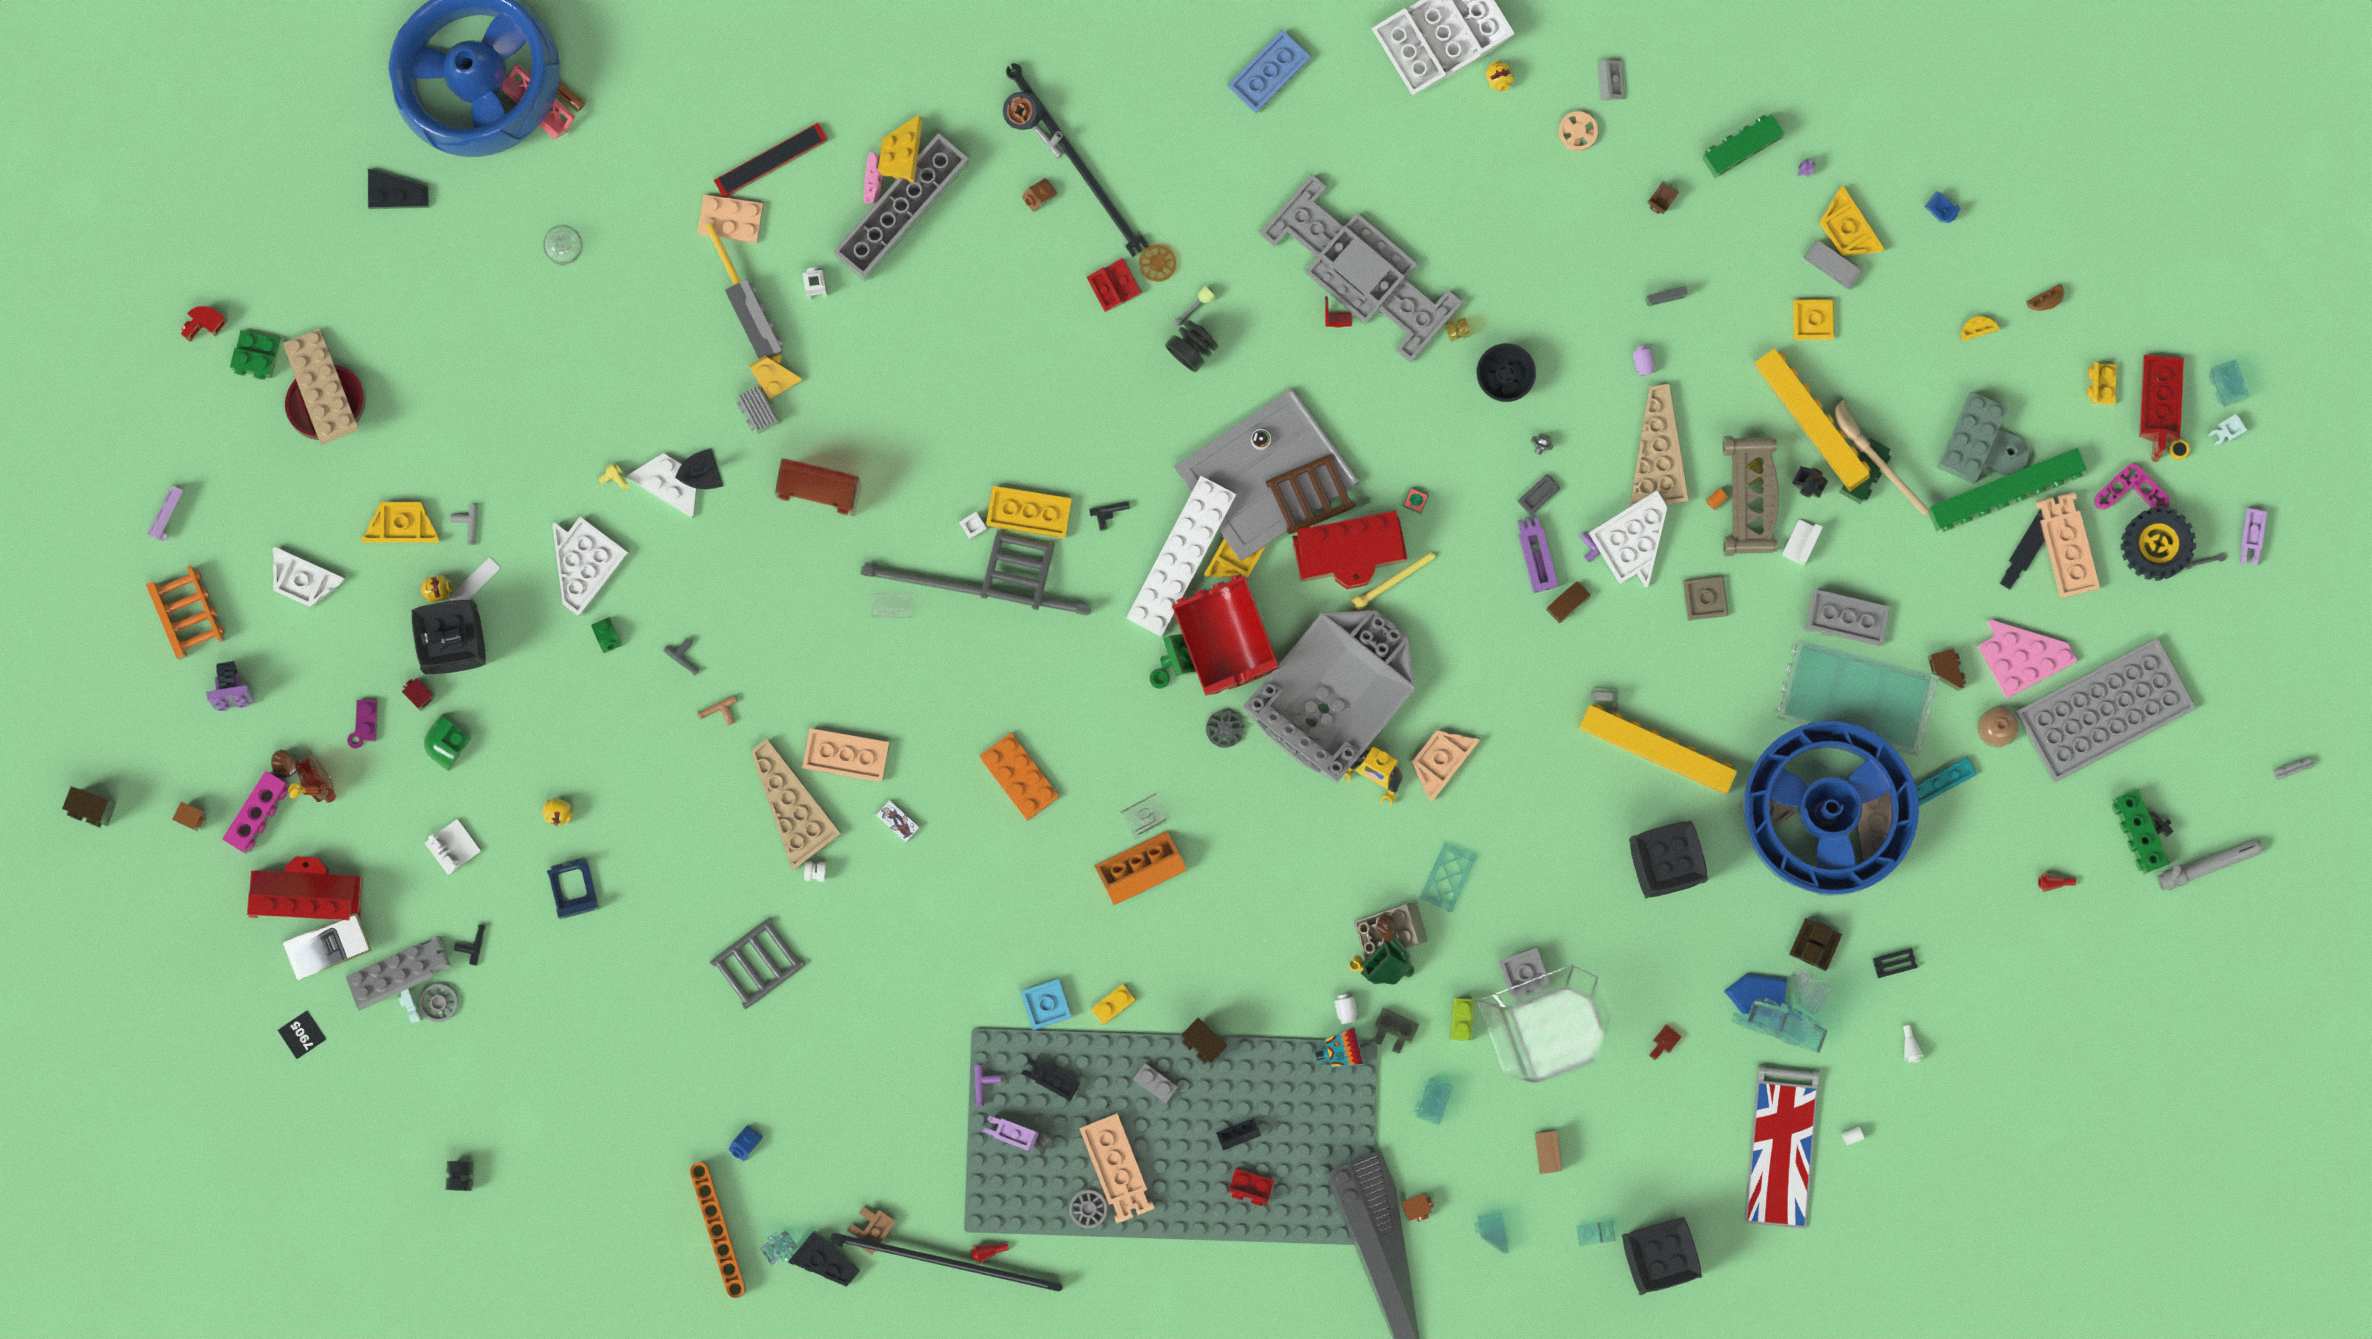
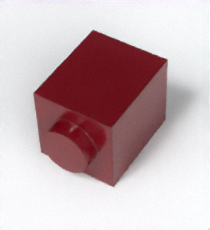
M417 678L414 680L410 679L403 686L404 690L402 693L420 711L435 698Z

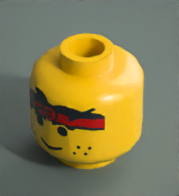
M1495 61L1486 70L1485 75L1490 88L1493 90L1506 91L1514 81L1510 66L1505 62Z
M443 575L427 577L421 584L422 596L430 603L447 600L450 592H452L451 581L447 580Z
M556 797L552 800L548 799L542 810L544 820L557 827H562L565 823L569 824L574 814L571 812V804Z

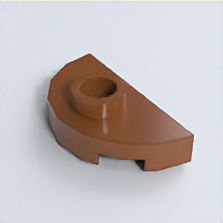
M2060 283L2026 301L2027 306L2037 311L2053 309L2063 300L2064 289Z

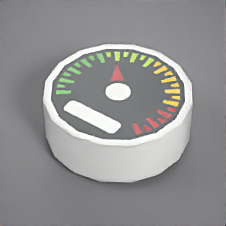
M1264 429L1254 431L1251 436L1252 446L1257 450H1264L1269 447L1271 442L1269 432Z

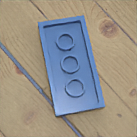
M1281 30L1227 87L1256 114L1311 59V56L1285 31Z

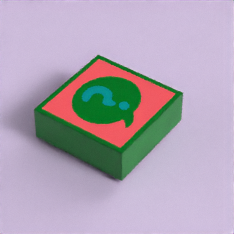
M1410 488L1403 507L1421 514L1429 495Z

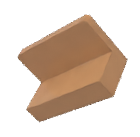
M1557 1130L1535 1133L1539 1173L1561 1172Z

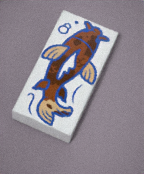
M890 800L876 814L905 843L919 829Z

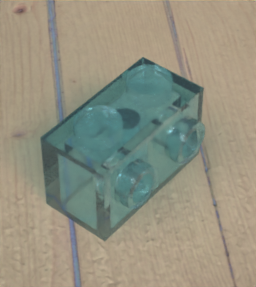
M2236 359L2210 369L2209 379L2212 385L2215 384L2217 400L2219 403H2222L2223 407L2244 401L2250 397Z
M1429 1078L1428 1082L1424 1081L1420 1091L1424 1093L1422 1100H1417L1414 1112L1417 1113L1416 1118L1439 1125L1453 1086Z

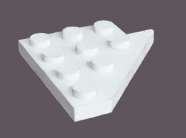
M1657 490L1588 532L1619 584L1637 574L1645 588L1649 586L1667 511V506Z
M579 517L568 532L555 522L552 524L562 604L578 617L581 616L628 555L627 551L581 517Z

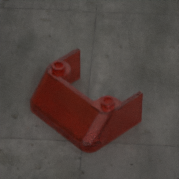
M782 458L779 465L775 495L776 498L784 501H789L790 498L796 497L833 506V508L837 509V513L842 515L850 513V516L854 517L862 484L860 478L852 474Z

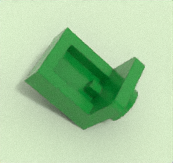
M610 617L591 625L603 653L612 651L622 645Z

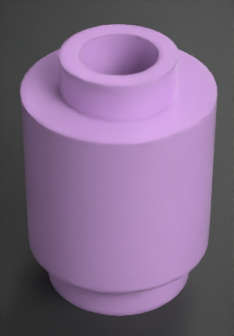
M1647 346L1635 348L1636 352L1632 354L1636 372H1639V376L1655 373L1654 368H1656L1652 349H1648Z

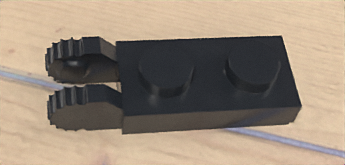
M1029 1058L1027 1061L1029 1065L1037 1067L1041 1071L1038 1077L1024 1069L1021 1074L1071 1102L1080 1083L1045 1064L1042 1065Z

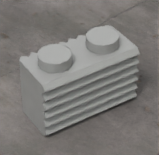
M759 385L738 396L740 402L737 405L742 414L747 413L749 419L746 422L751 431L756 430L758 434L779 423Z

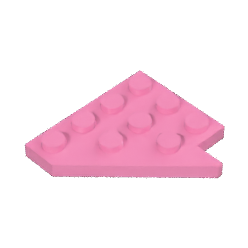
M1993 620L1987 621V624L1994 637L1977 646L2006 699L2078 661L2066 642Z

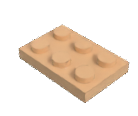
M704 195L698 235L710 237L705 225L712 222L719 237L722 239L757 244L763 203Z

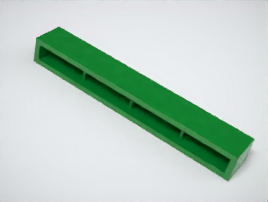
M2077 447L1932 505L1928 508L1930 510L1929 515L1936 532L1939 530L1946 532L1953 529L1954 524L1961 522V525L1973 521L1972 517L1979 515L1981 518L1990 514V510L1998 508V510L2010 506L2009 502L2014 500L2017 503L2028 499L2027 495L2029 494L2039 495L2045 492V488L2053 486V488L2065 484L2064 480L2069 478L2072 481L2083 477L2082 473L2087 468Z

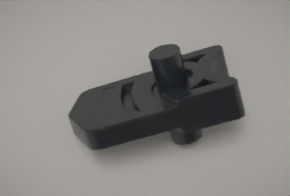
M2151 811L2149 813L2150 818L2158 826L2156 829L2157 834L2162 832L2168 837L2174 832L2169 826L2172 823L2169 819L2163 822L2155 812Z

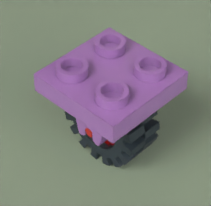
M235 662L217 663L216 672L218 677H215L216 690L206 692L207 700L212 707L218 711L229 710V707L237 706L238 708L248 707L249 704L255 703L254 695L247 685L242 686L241 675L236 670Z

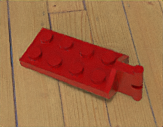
M2154 355L2143 356L2139 437L2153 442L2151 457L2153 462H2158L2167 448L2166 442L2178 441L2180 439L2184 358Z

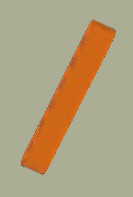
M696 1162L690 1168V1175L724 1286L730 1297L740 1298L745 1294L746 1287L712 1176L706 1164ZM703 1166L705 1174L702 1177H696L694 1173L696 1167ZM707 1185L711 1188V1194L703 1197L700 1190L703 1186ZM715 1205L717 1208L716 1215L708 1216L706 1212L708 1206ZM720 1224L723 1227V1233L720 1236H715L712 1229L715 1225ZM722 1244H727L729 1247V1253L725 1256L720 1255L718 1251ZM731 1263L735 1266V1272L732 1275H727L724 1269L727 1264ZM734 1283H738L741 1286V1292L738 1295L731 1293L730 1288Z

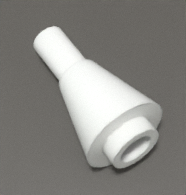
M1911 1025L1903 1026L1905 1034L1904 1060L1909 1063H1917L1921 1061L1920 1058L1924 1055L1916 1039L1913 1037Z

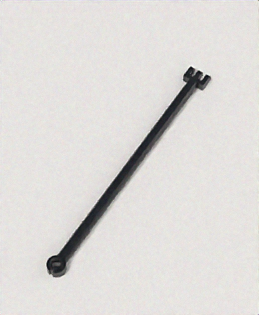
M1016 63L1011 64L1012 70L1018 72L1016 76L1010 74L1011 69L1008 66L1006 68L1007 77L1010 80H1014L1022 92L1032 93L1037 97L1023 77L1020 65ZM1042 104V121L1053 136L1057 131L1063 134L1058 144L1128 241L1125 248L1132 257L1136 256L1132 248L1135 247L1140 253L1142 249L1139 243H1142L1145 248L1149 247L1148 243L1142 235L1135 236Z
M832 1232L830 1238L832 1241L831 1245L843 1247L845 1243L1053 1291H1061L1063 1288L1060 1283Z

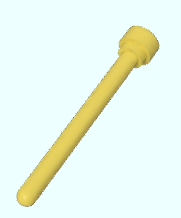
M1433 552L1426 554L1364 596L1362 594L1360 596L1356 595L1350 599L1352 605L1357 611H1363L1366 609L1369 601L1435 558V554Z

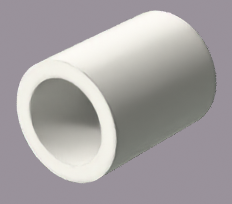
M1859 1126L1842 1132L1846 1146L1864 1140Z

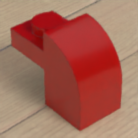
M198 306L187 313L192 320L187 321L183 325L180 334L187 341L191 342L203 327L213 336H216L228 321L213 308Z

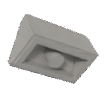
M1605 59L1598 62L1601 101L1624 100L1622 60Z

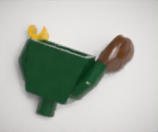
M1384 912L1378 919L1376 929L1386 941L1363 965L1362 957L1355 955L1353 961L1350 962V969L1352 971H1361L1360 974L1373 984L1385 983L1394 985L1403 976L1411 977L1414 973V967L1409 960L1410 954L1397 937V929L1392 916L1388 912Z

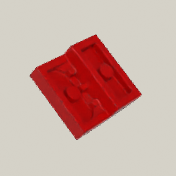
M1124 258L1086 277L1104 312L1114 309L1142 294Z

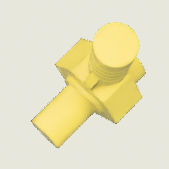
M617 464L606 466V473L597 478L601 485L611 479L617 482L622 490L629 488L628 483L621 476L623 473Z

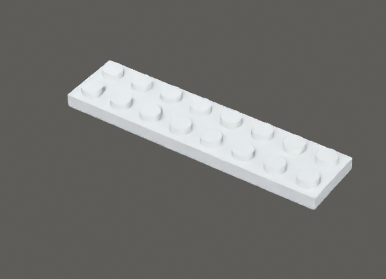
M1200 476L1126 617L1128 620L1161 637L1164 635L1175 614L1172 605L1177 604L1176 600L1182 598L1186 593L1237 494Z

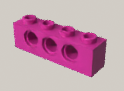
M265 771L222 840L245 854L247 851L250 852L256 844L255 838L257 835L262 834L266 829L267 819L269 816L273 817L278 809L276 805L280 799L283 800L287 796L289 785ZM267 791H272L273 793L270 801H264L263 798ZM261 808L262 815L257 819L253 818V811ZM249 825L251 827L250 834L243 836L242 828Z

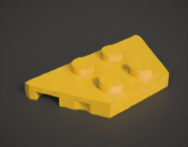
M919 115L882 138L878 171L881 175L893 176L896 179L904 178L909 182H915L923 119Z
M1841 186L1820 220V226L1840 256L1883 252L1885 250L1844 186Z
M380 502L365 535L361 538V542L440 543V539L421 502Z
M1223 539L1204 576L1231 578L1242 574L1248 579L1266 545L1243 561H1240L1226 540Z

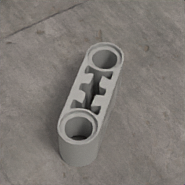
M1818 240L1814 241L1804 255L1805 260L1849 290L1852 289L1862 275V271Z

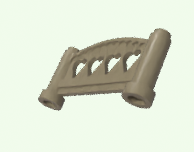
M1723 436V455L1732 456V536H1724V556L1777 552V540L1772 538L1779 503L1778 480L1772 458V452L1777 450V441L1772 438H1733V436ZM1757 457H1761L1763 459V464L1761 465L1763 472L1757 474L1745 465ZM1757 477H1761L1763 479V484L1761 485L1763 492L1757 494L1746 487V485ZM1761 497L1763 499V504L1761 505L1764 509L1763 513L1757 514L1746 507V505ZM1761 517L1764 521L1762 524L1764 531L1762 534H1757L1746 527V525Z

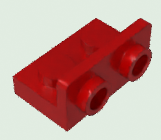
M1235 1168L1228 1192L1232 1193V1198L1242 1201L1244 1197L1252 1199V1204L1263 1206V1203L1268 1204L1274 1180Z

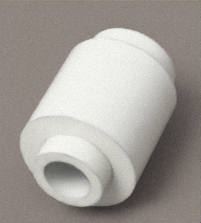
M1349 994L1337 996L1338 1000L1334 1002L1338 1020H1341V1024L1357 1021L1356 1016H1358L1354 997H1350Z

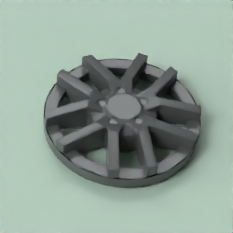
M1221 710L1214 713L1206 725V733L1209 740L1221 748H1229L1236 745L1241 740L1244 732L1241 718L1229 710ZM1223 713L1229 714L1228 721L1223 720ZM1221 714V721L1214 719V717ZM1231 715H1233L1237 720L1230 722ZM1213 721L1217 723L1218 726H1210V722ZM1240 723V728L1233 729V724ZM1209 729L1216 730V732L1211 736ZM1240 731L1239 737L1237 738L1233 732ZM1217 734L1221 736L1218 742L1213 740ZM1232 735L1235 739V741L1232 743H1230L1228 739V736ZM1225 737L1228 744H1220V742Z

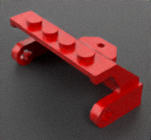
M1396 511L1298 529L1297 535L1292 536L1300 582L1334 576L1335 582L1347 590L1368 585L1374 576L1375 568L1404 563L1408 560L1400 519Z
M296 856L285 866V872L251 870L247 915L249 918L273 916L350 921L351 915L358 913L360 918L363 878L361 876L329 874V869L317 857Z

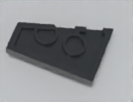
M368 169V208H429V188Z
M816 1231L811 1233L787 1262L846 1287L861 1271Z

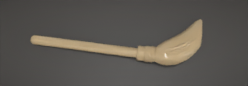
M1842 399L1834 409L1841 431L1847 438L1853 441V444L1860 452H1865L1921 514L1926 516L1930 510L1870 447V442L1865 436L1860 434L1859 426L1850 414L1845 399Z

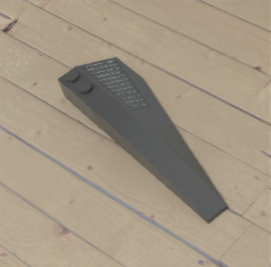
M1379 1149L1324 1174L1392 1338L1419 1339L1396 1187Z

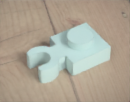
M2235 414L2218 425L2221 430H2213L2208 436L2217 435L2219 441L2214 445L2218 446L2224 441L2225 437L2230 442L2246 432L2247 429L2238 415Z
M410 988L402 991L398 997L401 1006L406 1007L411 1023L421 1021Z

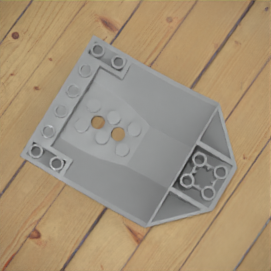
M1376 610L1321 613L1281 661L1280 667L1269 675L1243 705V709L1272 742L1297 762L1337 783L1415 689L1408 635ZM1321 703L1327 704L1329 711L1327 713L1320 712L1318 705ZM1313 719L1316 722V726H1308L1306 720Z

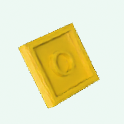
M1833 299L1793 300L1794 340H1834Z

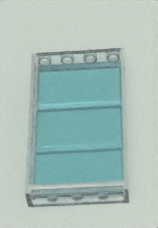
M1798 639L1796 644H1792L1790 655H1793L1792 661L1787 663L1785 674L1788 675L1787 681L1782 683L1780 693L1783 694L1782 701L1777 702L1775 713H1778L1777 719L1799 725L1821 721L1846 722L1877 734L1897 751L1916 756L1920 754L1940 676Z

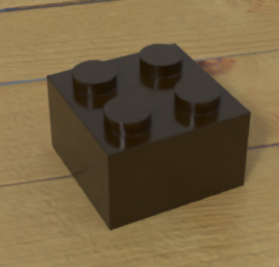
M71 786L62 809L67 811L66 815L79 821L85 818V822L101 828L102 825L108 827L116 803Z
M1199 1017L1181 1034L1183 1039L1181 1043L1189 1051L1193 1048L1198 1053L1196 1055L1197 1059L1204 1065L1206 1063L1211 1065L1228 1046Z

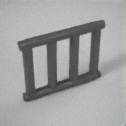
M997 530L980 597L984 599L993 597L1032 606L1034 610H1039L1055 543L1051 541L1042 543L1004 534L1001 530ZM1005 542L1045 551L1043 562L1000 553L1001 544ZM997 560L1040 569L1039 578L1036 580L995 571ZM994 578L1035 587L1034 598L990 589L992 580Z
M770 917L710 961L711 965L717 966L743 1001L744 1009L752 1006L805 966V963L796 958L772 926L773 922ZM765 930L792 965L784 972H781L756 938ZM750 942L776 977L768 984L763 982L740 951V948ZM732 954L759 989L750 997L723 962Z

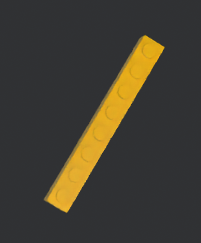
M1775 348L1755 361L1756 369L1851 492L1870 478L1869 466L1865 461L1861 462L1858 459L1857 455L1859 454L1853 445L1849 446L1845 440L1847 438L1840 429L1836 430L1833 426L1835 422L1829 414L1825 415L1821 410L1823 406L1817 398L1813 399L1809 394L1811 391L1806 383L1801 384L1798 380L1799 375L1793 367L1789 368L1785 363L1787 359L1781 351L1777 352Z
M1598 704L1588 706L1578 729L1724 795L1728 793L1737 773L1733 769V765L1726 762L1718 763L1715 761L1716 758L1709 754H1704V756L1696 753L1697 749L1686 745V747L1678 745L1679 741L1671 737L1665 739L1656 730L1649 729L1647 731L1641 728L1642 725L1638 722L1631 720L1629 723L1623 720V716L1618 713L1612 712V714L1604 711V707Z

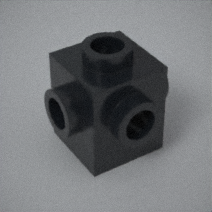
M1800 466L1792 484L1801 490V495L1807 498L1811 496L1820 498L1828 480L1822 476L1823 472L1820 470Z

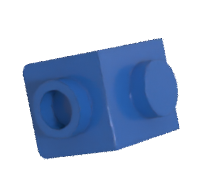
M1937 191L1924 206L1939 222L1950 223L1955 220L1961 209L1958 205H1953L1941 192Z
M746 1125L733 1140L729 1151L734 1157L744 1162L763 1137Z

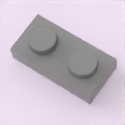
M1146 1063L1133 1079L1165 1104L1178 1088Z

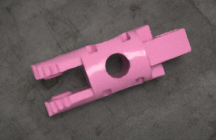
M874 152L868 154L864 181V203L870 205L876 204L879 201L883 175L878 171L880 155L877 156Z

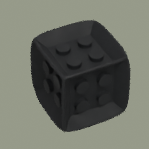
M473 600L434 603L411 610L416 654L420 670L425 675L453 673L486 665L482 625L477 604ZM460 626L462 631L460 635L463 634L464 643H454L448 645L445 649L441 641L434 642L433 644L430 642V645L427 643V645L423 646L422 634L436 630H443L445 632Z
M1691 820L1658 827L1630 837L1629 842L1634 867L1641 890L1646 899L1685 890L1708 881L1703 851L1697 831Z
M1685 1217L1652 1225L1628 1234H1622L1626 1258L1639 1295L1680 1285L1696 1278H1702L1699 1257Z

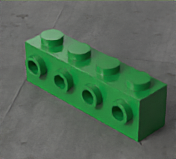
M1772 114L1769 116L1762 115L1755 120L1756 123L1754 125L1742 127L1736 136L1729 135L1722 140L1721 145L1717 147L1712 145L1705 150L1706 154H1704L1702 159L1714 178H1717L1783 138L1784 132Z
M2134 790L2113 799L2112 809L2115 815L2120 817V828L2128 836L2129 841L2127 844L2130 851L2136 855L2137 860H2135L2138 870L2142 871L2144 875L2168 865L2169 861L2139 790Z

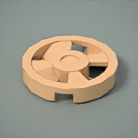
M1582 111L1567 114L1561 120L1558 128L1560 140L1567 149L1573 151L1586 150V148L1595 143L1598 135V126L1595 119ZM1570 117H1575V124H1572L1569 120ZM1591 121L1594 128L1586 130L1585 125ZM1570 133L1571 137L1566 140L1563 134ZM1584 138L1588 143L1580 146L1579 140Z

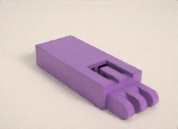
M1538 516L1533 517L1534 525L1531 524L1530 518H1526V527H1524L1522 519L1518 520L1521 533L1518 537L1533 594L1557 588L1558 583L1545 532L1540 527ZM1534 538H1538L1541 551L1532 553L1531 547L1537 546Z

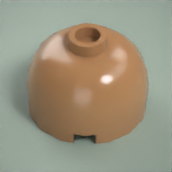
M2002 707L1992 708L1984 712L1979 718L1978 735L1986 745L2002 748L2009 745L2016 738L2018 721L2011 711Z

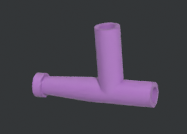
M1584 532L1580 538L1591 549L1584 557L1588 562H1591L1600 552L1592 538Z
M983 1065L974 1066L977 1107L984 1106L983 1084L1001 1083V1075L983 1076Z

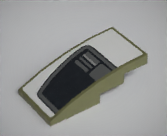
M358 913L352 914L350 921L337 920L283 942L297 980L372 951Z

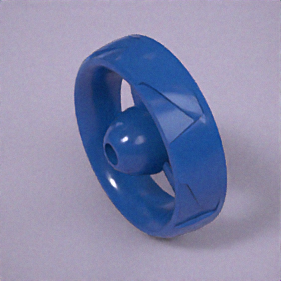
M430 0L417 9L398 31L390 52L389 75L398 112L408 127L421 140L447 154L461 157H483L514 147L540 126L549 113L557 95L560 81V59L557 45L547 25L531 7L521 0ZM475 15L495 17L487 28L482 41L468 40L459 42L447 54L435 49L425 48L430 39L440 29L455 20ZM527 41L532 56L530 81L520 101L506 114L503 105L496 96L501 90L506 77L503 60L519 51ZM443 77L446 85L456 97L465 102L472 103L474 128L449 126L431 116L419 97L416 78L435 79Z
M1821 721L1809 723L1780 736L1756 761L1747 780L1744 792L1743 808L1746 827L1752 848L1758 858L1771 873L1783 882L1819 895L1851 894L1869 888L1884 879L1906 856L1912 845L1918 825L1919 801L1917 789L1904 760L1888 742L1877 734L1846 722ZM1822 748L1844 750L1865 760L1847 781L1840 778L1827 777L1817 780L1810 786L1792 772L1783 769L1796 756L1807 751ZM1888 791L1891 803V822L1887 836L1872 857L1855 866V854L1847 834L1859 823L1862 815V804L1873 801ZM1770 799L1783 805L1799 807V817L1804 828L1810 834L1819 838L1816 852V867L1797 859L1780 842L1770 818ZM1826 807L1829 808L1832 813H1829L1826 810Z

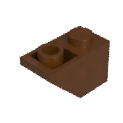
M1954 649L1931 654L1928 657L1933 677L1957 691L1965 688L1966 678L1963 672L1960 673L1959 665L1961 661L1959 654L1955 653Z

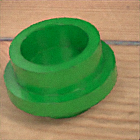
M1155 669L1150 674V683L1153 687L1162 689L1169 684L1170 676L1166 670Z

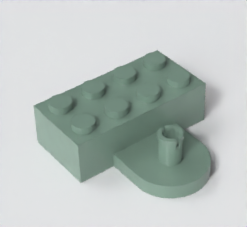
M1970 392L1937 468L1973 484L1977 481L1983 467L2002 475H2010L2022 470L2029 457L2026 444L2019 437L1999 429L2008 407Z

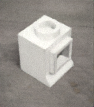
M816 267L807 269V273H803L807 300L811 299V296L823 294V297H826L827 292L823 271L818 270ZM818 277L820 285L810 286L809 279Z

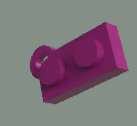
M357 700L355 732L351 733L347 738V743L351 748H360L364 741H376L377 700ZM354 737L359 738V742L357 744L352 743V739Z

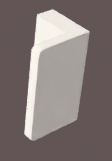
M1798 520L1782 555L1804 566L1823 527L1817 524L1812 526L1802 520Z

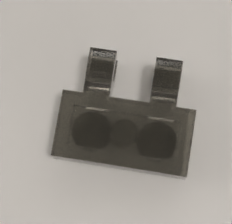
M1383 1007L1374 1025L1379 1028V1031L1373 1042L1381 1045L1386 1033L1394 1035L1398 1038L1392 1051L1399 1054L1405 1041L1411 1044L1420 1024Z

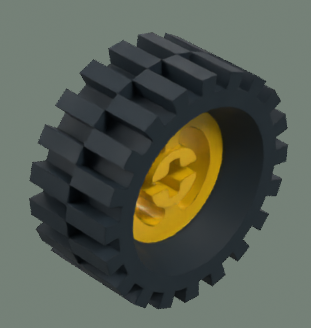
M2154 507L2148 511L2141 512L2131 520L2121 538L2123 540L2121 550L2125 552L2122 557L2124 561H2129L2128 568L2130 570L2134 568L2136 570L2135 574L2138 576L2145 575L2144 579L2150 580L2155 578V581H2161L2163 578L2169 579L2183 570L2193 558L2194 553L2192 552L2196 549V543H2193V539L2196 538L2195 532L2191 533L2192 525L2184 522L2185 516H2177V511L2173 509L2167 511L2166 507H2161L2160 509ZM2158 531L2168 537L2170 544H2168L2167 538L2163 536L2159 541L2161 547L2155 552V555L2166 552V557L2155 558L2147 553L2144 545H2146L2148 552L2152 553L2156 548L2154 543L2160 536V534H2157L2150 538L2148 536L2149 532Z

